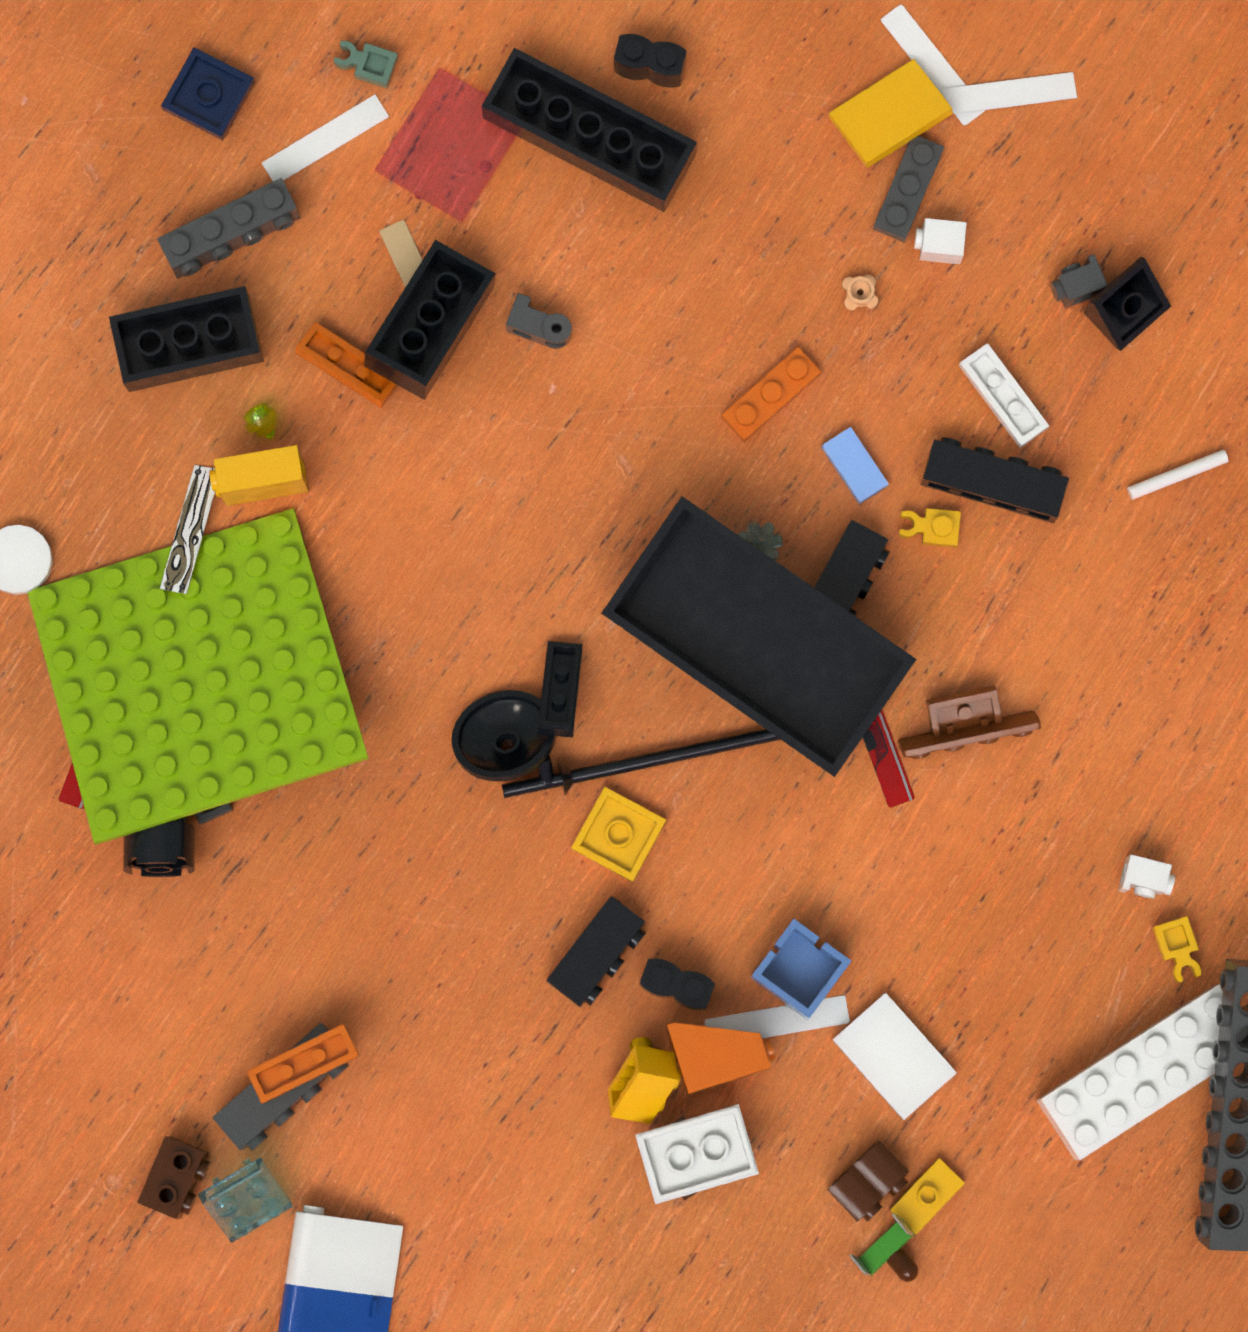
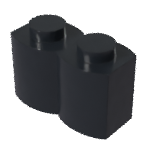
M620 35L614 56V71L618 75L631 80L648 79L658 86L667 88L681 86L686 65L687 51L683 47L671 42L652 43L649 39L640 35Z
M648 959L639 985L653 996L660 998L673 997L677 1003L688 1009L706 1010L715 983L707 976L698 972H681L677 966L666 960Z

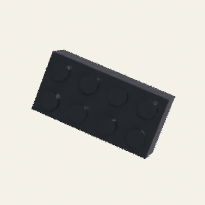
M435 240L365 351L364 366L425 400L493 290L496 273Z
M245 286L109 317L123 384L128 392L264 362L250 296Z

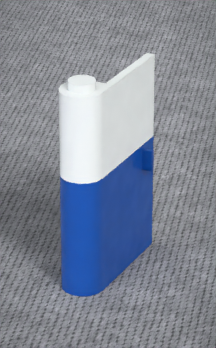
M303 1205V1212H295L278 1332H388L403 1226L324 1215V1207Z

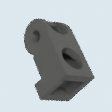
M518 293L506 323V332L554 349L563 348L567 345L572 331L569 319L563 314L555 313L548 315L530 308L531 298Z

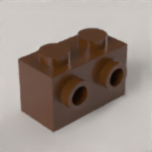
M165 1136L137 1203L175 1219H181L183 1213L189 1215L197 1197L196 1194L192 1193L197 1180H204L211 1161L206 1160L209 1152L174 1137Z

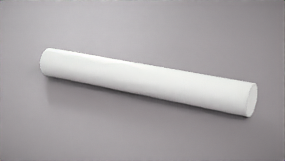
M1224 449L1129 486L1127 487L1128 494L1131 500H1134L1229 462L1228 456Z

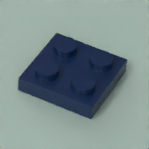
M193 47L161 107L162 110L223 141L252 89L255 80L242 71Z

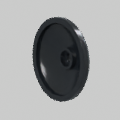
M507 690L488 694L469 705L459 716L452 732L453 752L461 767L469 774L488 781L513 780L539 767L551 753L556 741V736L538 734L541 699L523 691Z

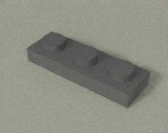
M920 136L909 142L873 230L905 243L943 153L944 146Z

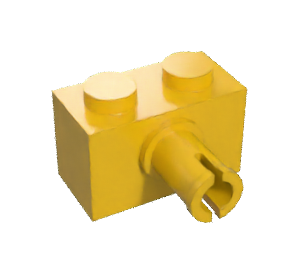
M638 1037L629 1044L631 1052L608 1088L611 1117L650 1125L657 1113L664 1109L666 1099L671 1091L678 1087L681 1072L677 1068L675 1052L652 1048L650 1039Z

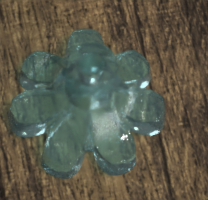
M754 521L748 524L749 532L742 531L738 534L773 560H777L779 557L775 547H781L783 539L780 535H773L775 526L772 523L767 522L762 528Z

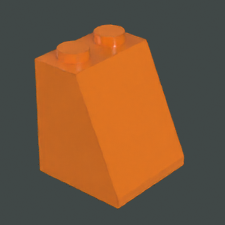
M670 1023L666 1026L687 1095L769 1070L771 1068L770 1061L775 1059L770 1040H762L760 1033L682 1023Z

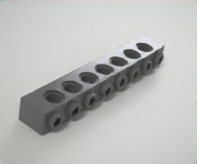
M1226 959L1225 969L1220 974V988L1223 991L1222 1005L1218 1006L1216 1012L1219 1036L1218 1040L1213 1044V1059L1216 1065L1215 1075L1211 1076L1209 1082L1212 1105L1211 1111H1208L1205 1121L1206 1130L1209 1132L1208 1145L1202 1151V1163L1205 1167L1204 1181H1201L1199 1184L1198 1195L1202 1204L1201 1214L1195 1221V1234L1198 1240L1209 1250L1248 1251V1033L1244 1040L1240 1042L1236 1040L1239 1030L1244 1027L1248 1028V1004L1240 1006L1241 997L1248 992V960ZM1244 1062L1243 1072L1239 1076L1233 1077L1235 1066ZM1240 1098L1239 1108L1234 1112H1229L1231 1102ZM1237 1133L1236 1142L1232 1146L1226 1147L1227 1138ZM1233 1169L1231 1179L1222 1182L1223 1174L1227 1170ZM1230 1204L1228 1213L1223 1217H1219L1218 1214L1221 1207Z

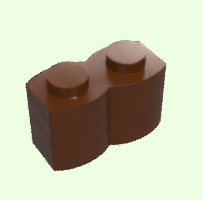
M878 1140L827 1190L857 1222L862 1217L869 1221L882 1208L879 1201L888 1192L895 1196L908 1183L904 1177L909 1171Z

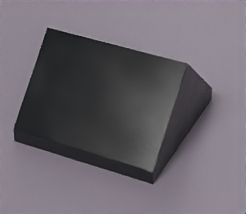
M1140 257L1089 302L1084 314L1116 349L1121 351L1167 311L1171 305L1146 259Z

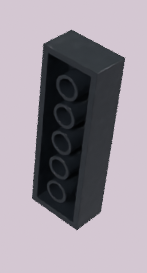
M516 48L511 52L481 106L483 119L662 212H665L697 152L696 141Z

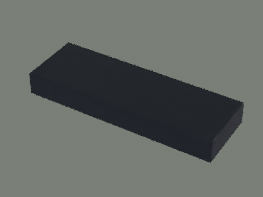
M548 641L538 723L539 735L573 737L583 644Z

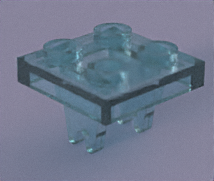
M261 1157L253 1162L248 1158L243 1161L245 1167L222 1180L219 1177L212 1180L213 1185L198 1194L202 1204L231 1243L293 1207L289 1196Z

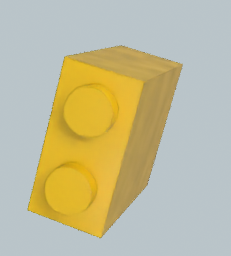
M297 445L213 459L215 470H209L212 490L215 491L217 498L221 497L226 506L309 492L304 459Z

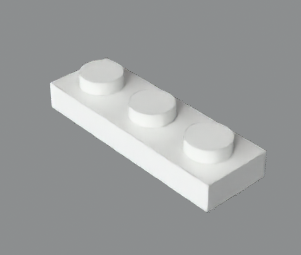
M988 343L959 363L961 370L1019 448L1049 428L1048 423Z

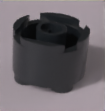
M183 817L124 836L123 871L132 874V868L141 869V876L144 877L181 876V869L187 868L189 874L194 872L195 827L187 823V817Z

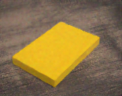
M915 59L829 112V119L866 168H869L952 115L953 109Z

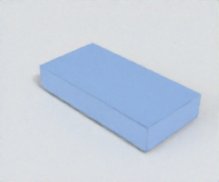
M851 427L821 446L859 505L888 487L889 483Z

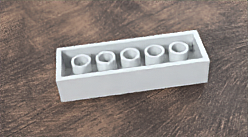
M1220 984L1210 987L1036 1099L1074 1160L1085 1158L1215 1074L1216 1062L1213 1059V1044L1218 1040L1219 1036L1216 1012L1218 1006L1222 1005L1223 991L1220 988ZM1247 1027L1239 1030L1236 1037L1237 1042L1245 1039L1248 1033Z

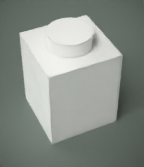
M925 218L922 229L916 228L914 249H920L919 260L961 264L964 255L967 222Z

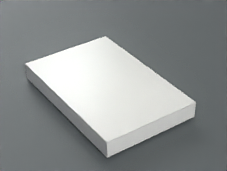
M884 993L833 1039L834 1043L902 1120H905L957 1073L887 993Z
M739 1104L635 1135L655 1205L759 1174Z

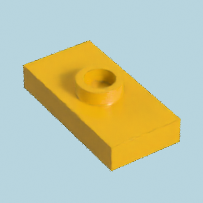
M938 1158L889 1210L893 1214L899 1215L913 1233L917 1235L965 1182Z

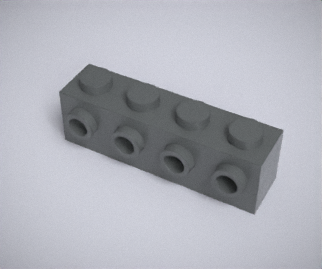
M280 178L157 238L178 279L182 276L195 274L201 270L202 266L212 261H220L229 257L233 251L245 245H254L260 242L264 236L276 230L281 231L289 228L296 220L300 219V216L283 179Z

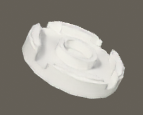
M23 525L6 526L0 530V590L13 595L28 594V592L41 586L50 576L53 566L52 549L44 536L35 529Z

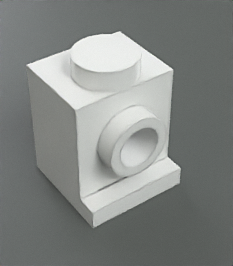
M1130 854L1125 859L1118 891L1125 893L1131 887L1135 888V895L1149 899H1155V894L1170 896L1175 882V875L1170 874L1172 865Z

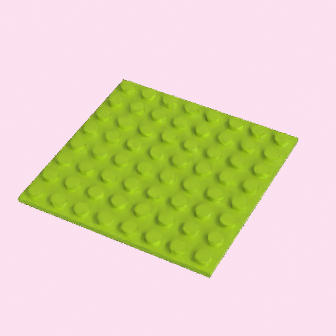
M294 508L202 536L187 594L160 589L172 546L41 586L28 592L95 845L369 759Z

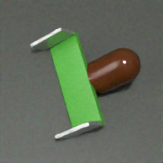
M892 1214L897 1222L860 1258L853 1254L849 1256L865 1275L872 1276L887 1262L902 1281L910 1282L917 1277L918 1267L906 1251L900 1248L915 1234L899 1215Z

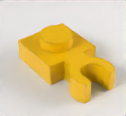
M926 508L925 517L921 518L913 511H902L900 518L911 520L913 528L910 530L900 529L898 536L910 539L917 534L923 535L922 545L957 548L961 512Z
M1188 916L1152 927L1163 961L1172 958L1175 965L1172 969L1174 980L1177 983L1183 981L1181 969L1184 966H1189L1192 969L1194 977L1201 976L1199 964L1191 959L1189 954L1199 949Z

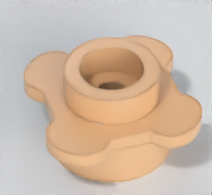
M865 275L864 277H847L843 280L842 288L846 290L844 306L848 310L854 311L857 307L865 306L869 309L876 307L878 298L874 294L875 278L871 275ZM862 290L863 295L859 296L857 291Z

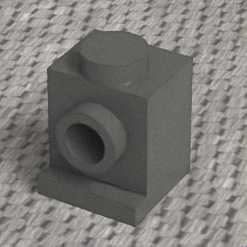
M1095 255L1089 256L1082 267L1080 263L1065 267L1060 271L1061 275L1058 276L1057 280L1050 282V287L1056 301L1062 300L1065 309L1094 298L1108 286Z

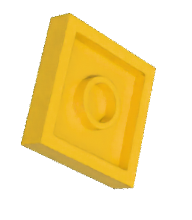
M604 787L571 849L633 883L666 823V819Z

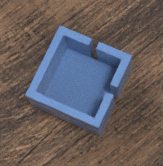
M793 919L773 946L778 950V953L775 954L770 950L751 976V979L808 1020L848 967L851 960L827 942L819 950L814 945L820 937Z

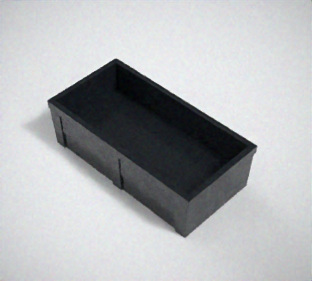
M683 496L676 503L601 613L833 777L837 775L917 660Z

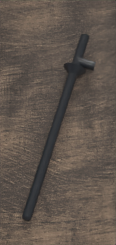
M762 729L573 770L558 762L559 772L554 774L551 758L548 756L538 767L540 777L502 784L504 798L562 786L566 796L574 783L781 739L768 730Z

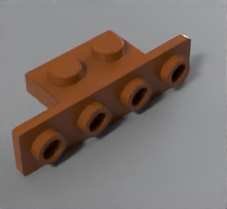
M994 685L926 700L931 732L899 739L898 744L904 757L920 759L927 757L930 752L943 749L945 751H957L962 749L964 745L971 743L990 744L1004 736H1027L1033 730L1041 729V722L1035 711L1002 717L998 692Z

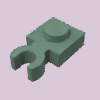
M349 41L340 42V49L348 51L350 56L345 60L335 57L334 64L337 68L342 70L356 68L354 73L356 79L386 89L388 88L399 58L398 53L365 43L361 52L356 50L354 44Z

